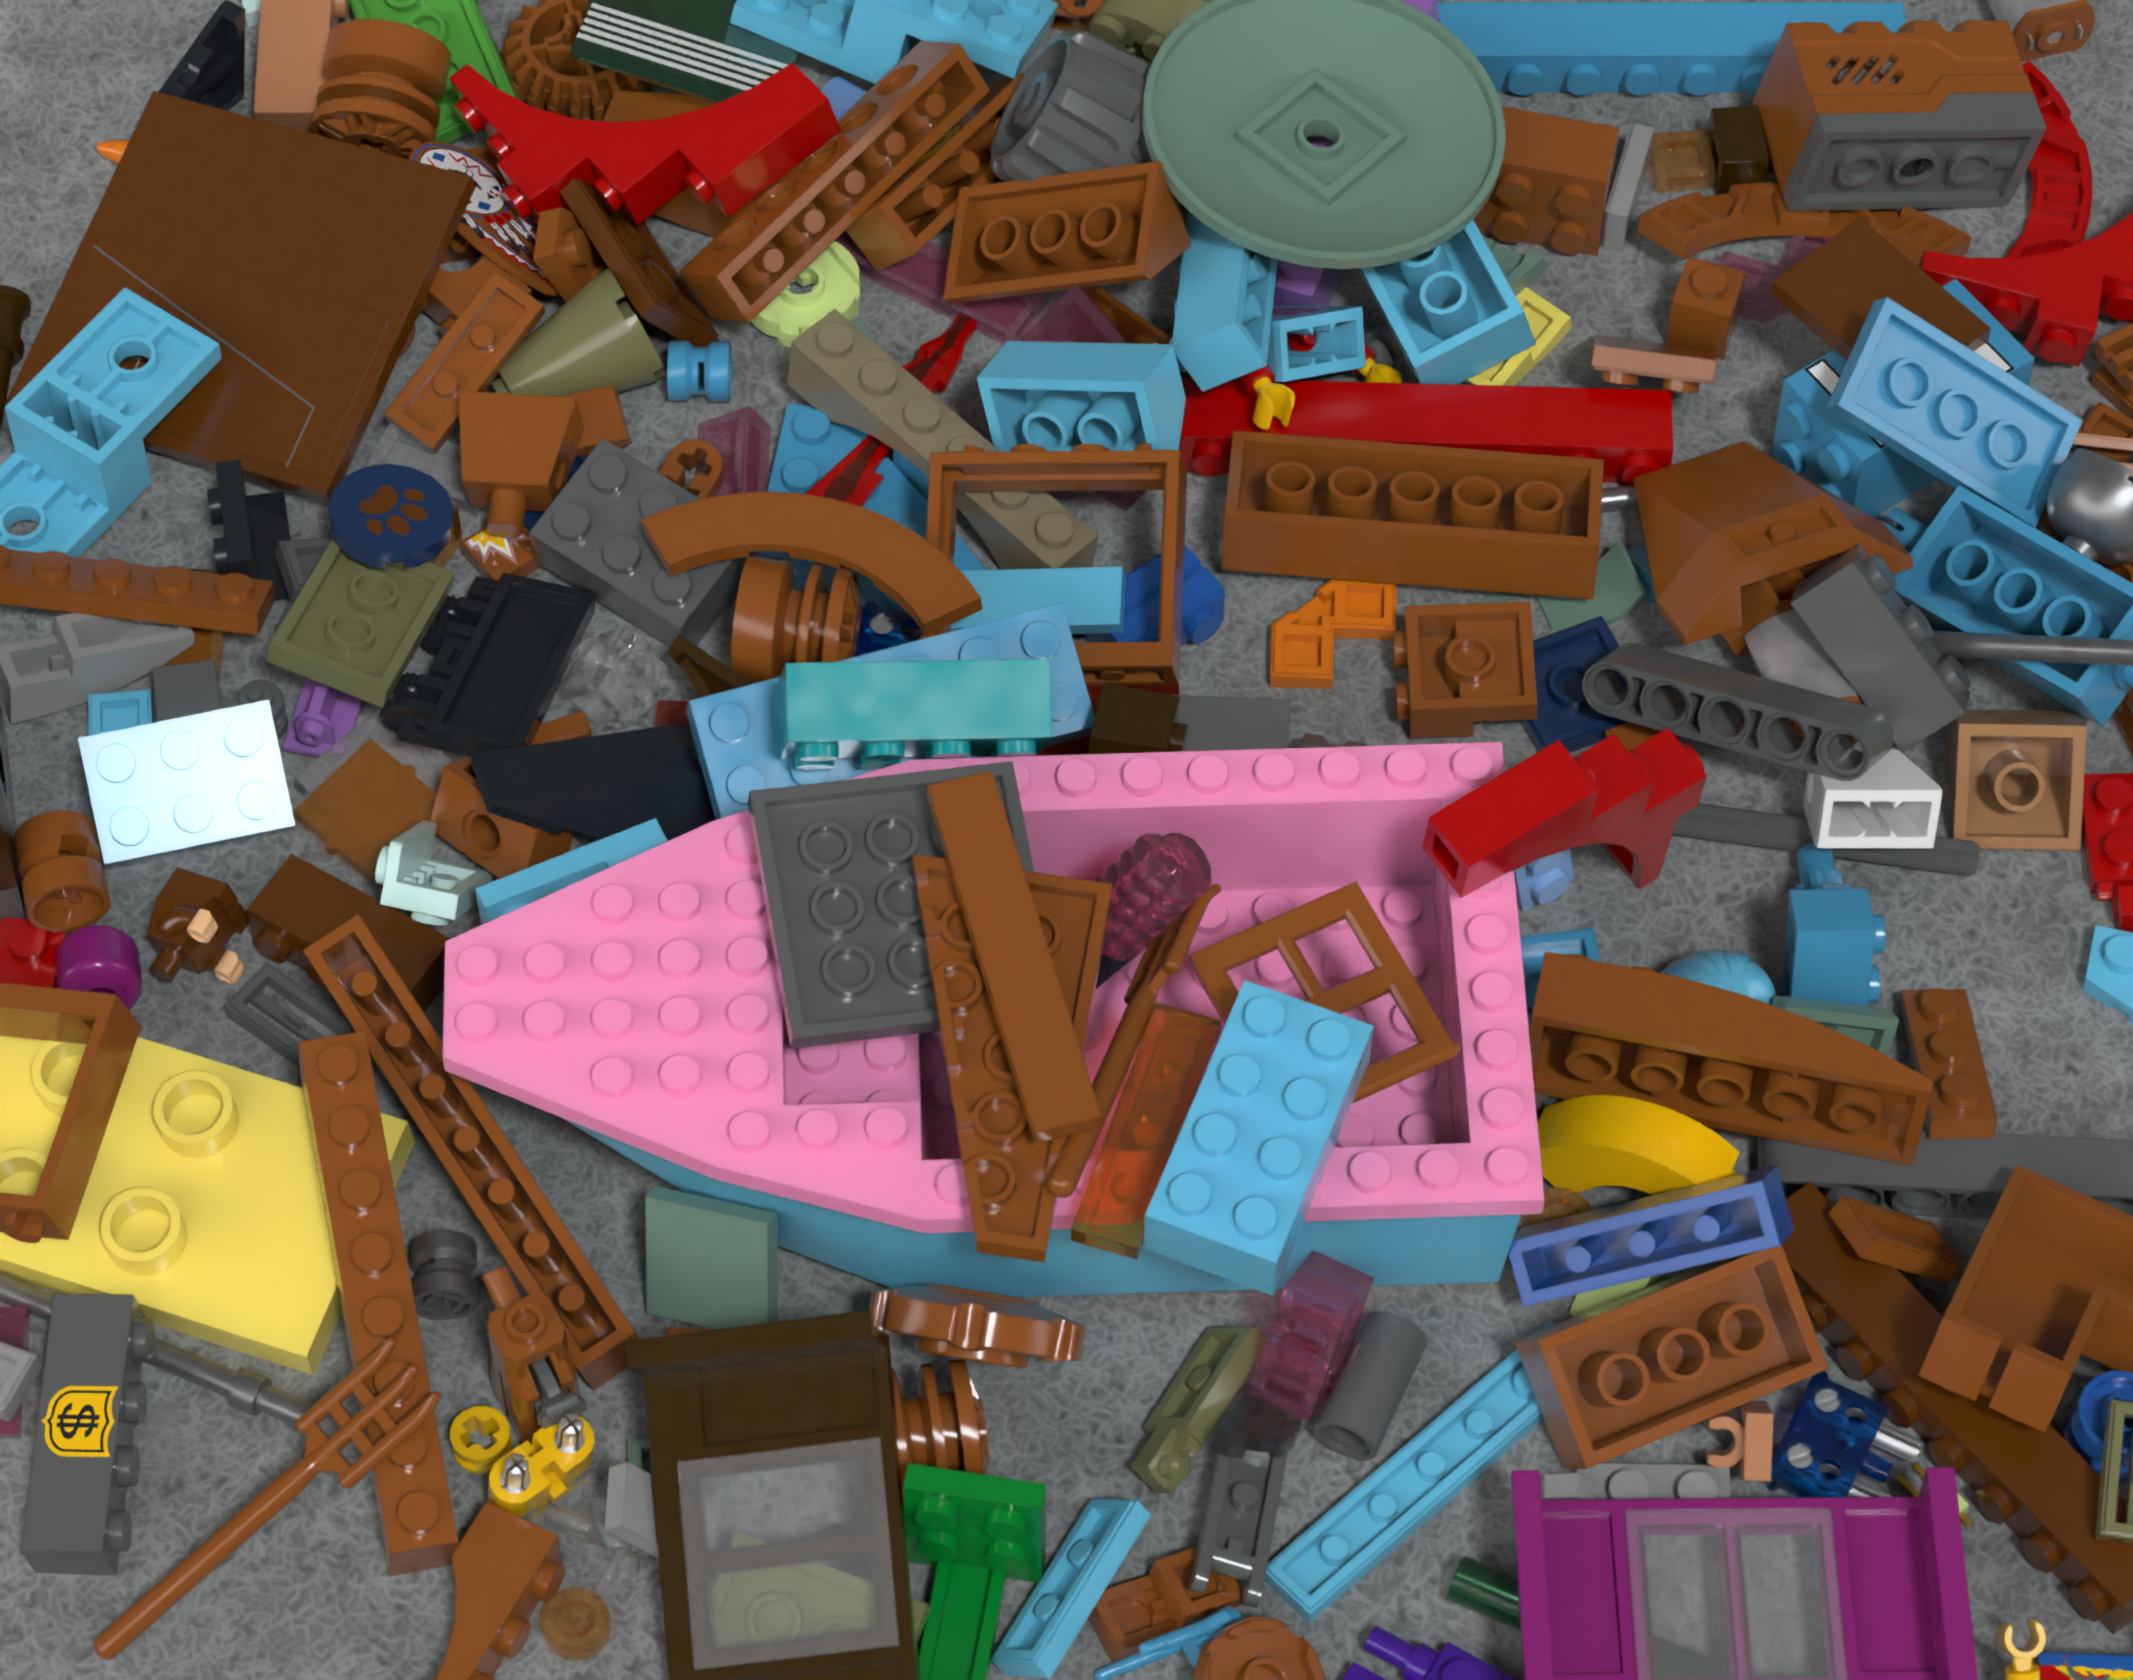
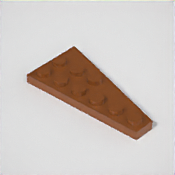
M912 854L913 871L977 1253L1045 1263L1057 1196H1054L1049 1190L1048 1181L1068 1136L1034 1144L947 860ZM1024 871L1083 1056L1112 902L1113 884Z

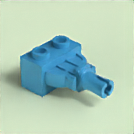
M1814 842L1808 843L1798 850L1796 856L1800 884L1796 885L1795 890H1789L1781 996L1861 1006L1878 1004L1880 997L1879 969L1877 965H1872L1873 954L1884 953L1885 924L1883 915H1873L1868 888L1853 889L1850 883H1843L1841 872L1836 870L1834 854L1831 848H1817Z

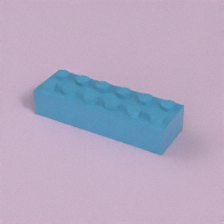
M1063 602L837 661L1050 659L1052 738L1045 747L1089 736L1095 719ZM780 677L689 700L686 714L716 820L749 810V791L841 781L882 768L861 767V757L839 758L835 760V767L817 770L795 768V759H780L778 681ZM971 755L966 758L991 757V755ZM926 756L905 757L900 759V763L912 759H926Z

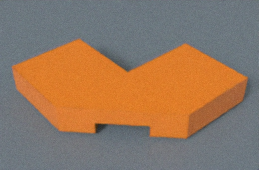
M1331 579L1316 590V596L1295 612L1289 611L1271 625L1269 687L1332 689L1334 638L1392 640L1393 631H1396V584Z

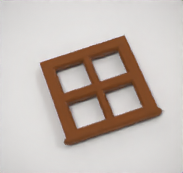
M1357 881L1189 955V965L1224 1025L1239 994L1227 971L1278 949L1304 993L1306 999L1303 1001L1343 1014L1390 993L1419 1043L1367 1066L1353 1103L1457 1057L1461 1050L1458 1042H1452ZM1346 919L1373 964L1374 969L1324 990L1295 941Z

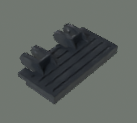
M503 572L499 581L476 576L468 591V598H456L452 595L447 596L421 641L424 649H427L429 653L436 654L429 668V675H416L415 672L402 674L393 690V699H388L379 714L384 727H387L390 732H396L397 741L472 758L477 752L531 745L595 613L596 592Z

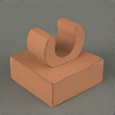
M1750 1401L1740 1405L1738 1419L1732 1414L1724 1412L1706 1420L1709 1429H1727L1733 1434V1441L1727 1449L1721 1451L1714 1449L1705 1450V1459L1708 1464L1717 1468H1728L1737 1463V1469L1744 1481H1771L1774 1413L1766 1401Z

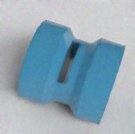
M670 340L667 357V391L669 401H688L693 395H705L711 402H730L732 384L731 341H712L707 347H694L686 340ZM701 362H704V380H701Z

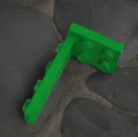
M908 1463L903 1486L908 1562L937 1567L929 1604L931 1610L926 1620L919 1653L920 1680H987L1007 1578L1039 1583L1043 1576L1046 1560V1484Z

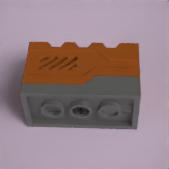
M1915 20L1902 25L1897 31L1892 32L1882 22L1858 21L1848 25L1842 32H1835L1826 22L1786 23L1752 101L1753 105H1758L1766 146L1788 211L2007 206L2047 129L2028 76L2022 67L2020 54L2007 20H1967L1956 25L1952 31H1945L1937 21Z

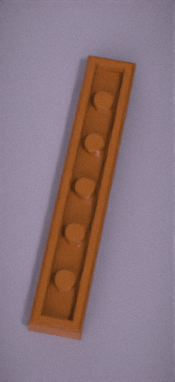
M993 771L927 785V799L1034 1144L1101 1128V1112Z

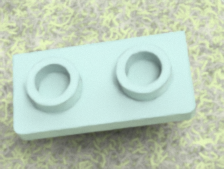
M423 820L391 840L389 846L385 845L381 849L375 872L376 883L383 885L380 904L412 911L411 918L420 923L448 925L450 919L456 920L478 904L475 888L490 883L492 873L483 869L431 859L436 823Z

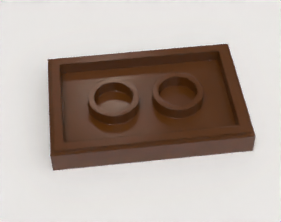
M573 178L559 191L641 318L679 340L689 341L694 347H707L712 341H720L718 338L719 334L644 220L637 225L621 208L614 213L611 212L601 201L593 187L581 179Z
M1861 218L1855 220L1772 281L1770 294L1846 360H1848L1874 301L1884 297L1895 301L1972 351L1980 348L1989 339L1991 328Z

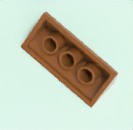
M1155 161L1036 177L1035 181L1014 180L960 188L943 300L953 304L1150 280L1191 247L1177 198L1167 187L1162 169L1163 163Z

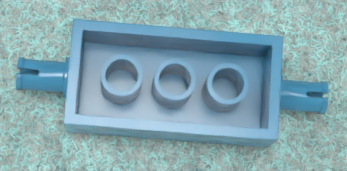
M1960 485L1957 486L1929 527L1907 515L1900 508H1893L1885 515L1889 520L1897 524L1896 529L1881 520L1913 558V568L1893 575L1896 580V587L1893 589L1907 608L1915 605L1927 618L1931 627L1937 631L2133 640V583ZM1987 659L2101 727H2104L2131 687H2133V666Z

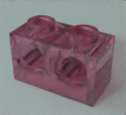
M1312 1251L1286 1282L1248 1394L1309 1422L1327 1400L1345 1362L1374 1277L1317 1251Z

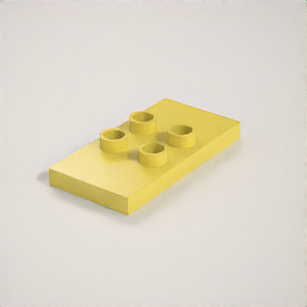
M0 1035V1193L35 1196L87 1044ZM137 1037L69 1240L41 1237L40 1242L27 1243L13 1239L0 1232V1272L22 1282L59 1294L134 1295L146 1319H152L155 1325L315 1375L342 1314V1307L303 1088ZM380 1112L395 1190L415 1141L408 1121Z

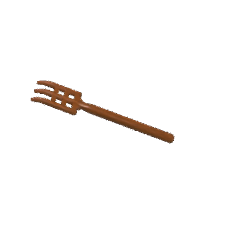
M1219 884L1210 885L1201 890L1191 903L1180 908L1172 919L1160 925L1152 934L1125 994L1124 1001L1127 1007L1092 1083L1102 1116L1101 1128L1068 1136L1048 1181L1049 1190L1054 1196L1067 1198L1075 1191L1151 1020L1158 991L1171 974H1175L1180 970L1209 902L1221 892Z
M389 1337L381 1347L296 1420L295 1426L297 1430L302 1434H307L304 1458L283 1471L99 1634L93 1642V1648L100 1658L111 1660L119 1655L295 1499L318 1473L338 1474L339 1483L344 1488L350 1489L422 1426L441 1398L440 1393L437 1391H433L398 1424L387 1411L389 1407L400 1399L413 1382L419 1371V1367L416 1364H411L377 1396L374 1395L365 1383L387 1361L397 1345L396 1338ZM354 1393L364 1407L352 1417L342 1403ZM329 1414L341 1427L330 1438L319 1425ZM374 1421L386 1433L375 1444L363 1431ZM351 1441L362 1453V1456L352 1465L340 1452Z

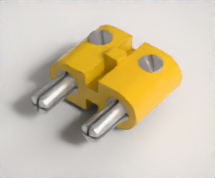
M565 1414V1418L562 1417L558 1424L547 1429L541 1428L534 1433L532 1445L526 1440L500 1458L492 1467L489 1475L487 1502L530 1522L548 1508L549 1499L554 1504L580 1485L593 1470L591 1464L595 1437L590 1424L577 1414Z

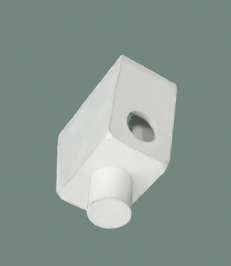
M1854 748L1855 750L1863 753L1862 748ZM1891 748L1880 761L1860 778L1851 781L1836 780L1807 772L1803 809L1814 845L1817 848H1934L1943 790L1903 753Z

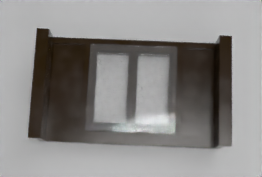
M865 1310L626 1341L628 1367L644 1377L668 1679L920 1680L897 1444L898 1429L890 1341L886 1333L874 1326L873 1311Z

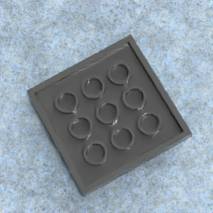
M1013 761L749 791L748 808L791 1049L940 1031L912 854L946 859L927 799V785L992 770L1024 871L1034 872Z

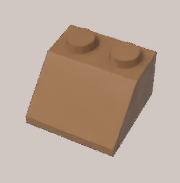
M1966 709L1963 715L1948 724L1946 773L1951 838L1974 841L1979 845V849L2080 851L2087 725L2075 711Z

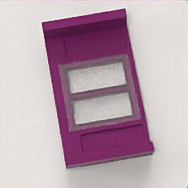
M1927 1467L1919 1497L1541 1500L1539 1470H1512L1511 1472L1524 1680H1978L1954 1467Z

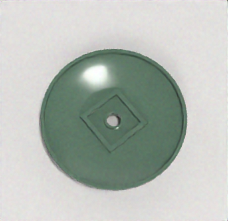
M1214 0L1188 16L1163 42L1152 61L1147 75L1142 102V126L1152 162L1160 161L1163 163L1162 169L1167 187L1190 213L1224 238L1248 250L1280 261L1315 268L1358 269L1383 266L1413 258L1445 243L1463 230L1486 204L1496 185L1504 158L1506 142L1505 119L1495 86L1485 68L1472 51L1445 26L1421 10L1401 0ZM1326 137L1334 145L1318 147L1309 143L1306 138Z

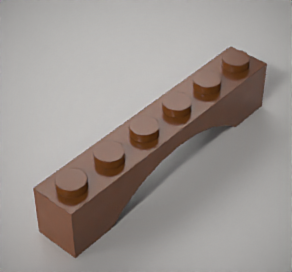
M486 1501L451 1556L456 1584L455 1620L445 1659L434 1680H496L493 1675L505 1656L513 1659L523 1648L531 1627L528 1619L539 1601L550 1602L559 1590L565 1575V1566L562 1565L558 1535Z

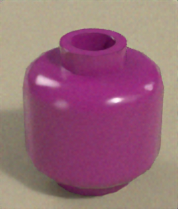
M91 925L74 931L64 938L56 952L57 988L116 994L128 1010H130L139 999L142 986L140 952L133 938L124 931L107 925Z

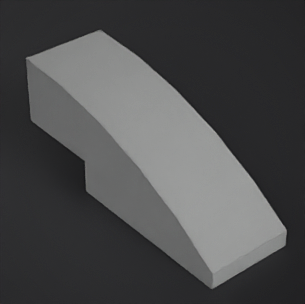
M78 613L55 616L54 635L0 645V699L10 724L51 715L87 703L88 694L110 693L152 672V668L161 667L194 645V633L191 627Z

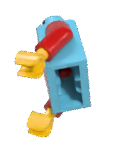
M1282 305L1273 307L1267 366L1240 377L1248 392L1258 394L1252 417L1253 422L1258 427L1269 429L1273 416L1280 419L1284 426L1289 424L1294 407L1295 394L1290 388L1273 383L1274 381L1287 382L1350 370L1354 375L1360 373L1366 377L1365 382L1402 383V375L1398 370L1374 362L1377 355L1364 341L1362 306Z

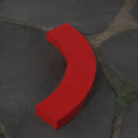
M2030 60L2023 63L2022 67L2028 76L2047 129L2027 167L2031 194L2028 220L2022 236H2019L2017 242L2005 258H2019L2060 251L2083 242L2091 213L2093 197L2092 170L2085 141L2080 139L2077 129L2070 119L2071 111L2065 100L2048 78Z

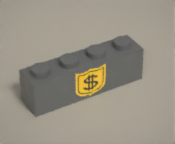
M53 1294L21 1551L35 1573L117 1575L119 1552H127L129 1550L132 1536V1520L130 1512L125 1510L127 1487H135L137 1485L140 1467L137 1446H132L135 1423L144 1422L147 1411L146 1385L144 1382H140L142 1361L152 1358L155 1343L152 1319H146L134 1295Z

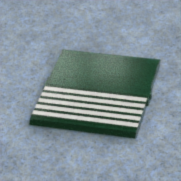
M588 0L586 16L573 43L570 57L717 104L755 87L792 62L796 65L798 54L796 50L731 24L730 19L737 0Z

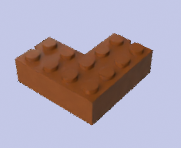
M2016 1164L1942 1318L1918 1376L1942 1386L1949 1392L1960 1394L1973 1401H1976L1979 1394L1992 1399L1988 1406L1989 1408L2004 1414L2013 1421L2027 1424L2046 1433L2081 1354L2104 1364L2111 1370L2130 1371L2133 1373V1216Z

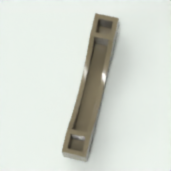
M836 309L832 310L791 342L788 386L815 409L825 413L830 422L848 425L875 437L900 453L928 478L930 452L964 451V445L977 446L985 452H1000ZM1047 491L958 492L957 508L985 542L1002 570L1093 567L1098 535Z

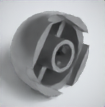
M2084 448L2076 449L2074 454L2070 452L2059 468L2048 491L2046 508L2052 527L2064 539L2062 544L2094 562L2097 560L2108 565L2133 563V483L2128 480L2133 472L2132 470L2100 453Z

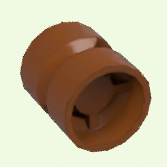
M71 810L51 811L32 817L16 830L13 843L18 869L23 878L21 886L26 914L30 923L42 930L70 932L90 926L99 921L108 912L111 900L106 874L103 866L100 864L102 853L94 820L83 813Z

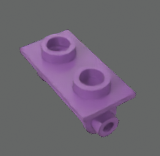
M305 678L282 746L283 751L344 761L364 700Z

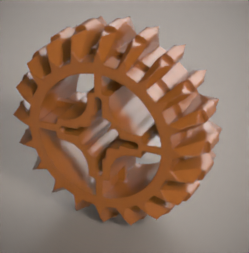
M538 0L537 7L522 5L519 20L509 22L507 38L504 39V46H502L503 62L520 101L534 108L570 118H593V120L599 121L604 119L615 90L654 92L656 75L659 74L661 63L576 37L579 32L661 58L659 54L580 29L584 25L659 49L658 45L583 22L586 17L659 41L657 36L587 14L591 10L655 31V27L592 8L591 4L602 5L650 21L645 9H635V5L632 4L631 0Z

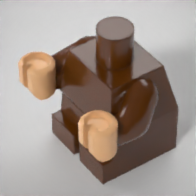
M179 867L175 869L156 899L147 932L148 937L159 952L149 968L156 978L166 983H171L180 968L198 974L205 971H214L215 976L221 981H226L231 985L236 984L245 966L235 952L224 950L226 943L235 932L243 933L249 924V919L243 906L237 903L238 898L228 883Z

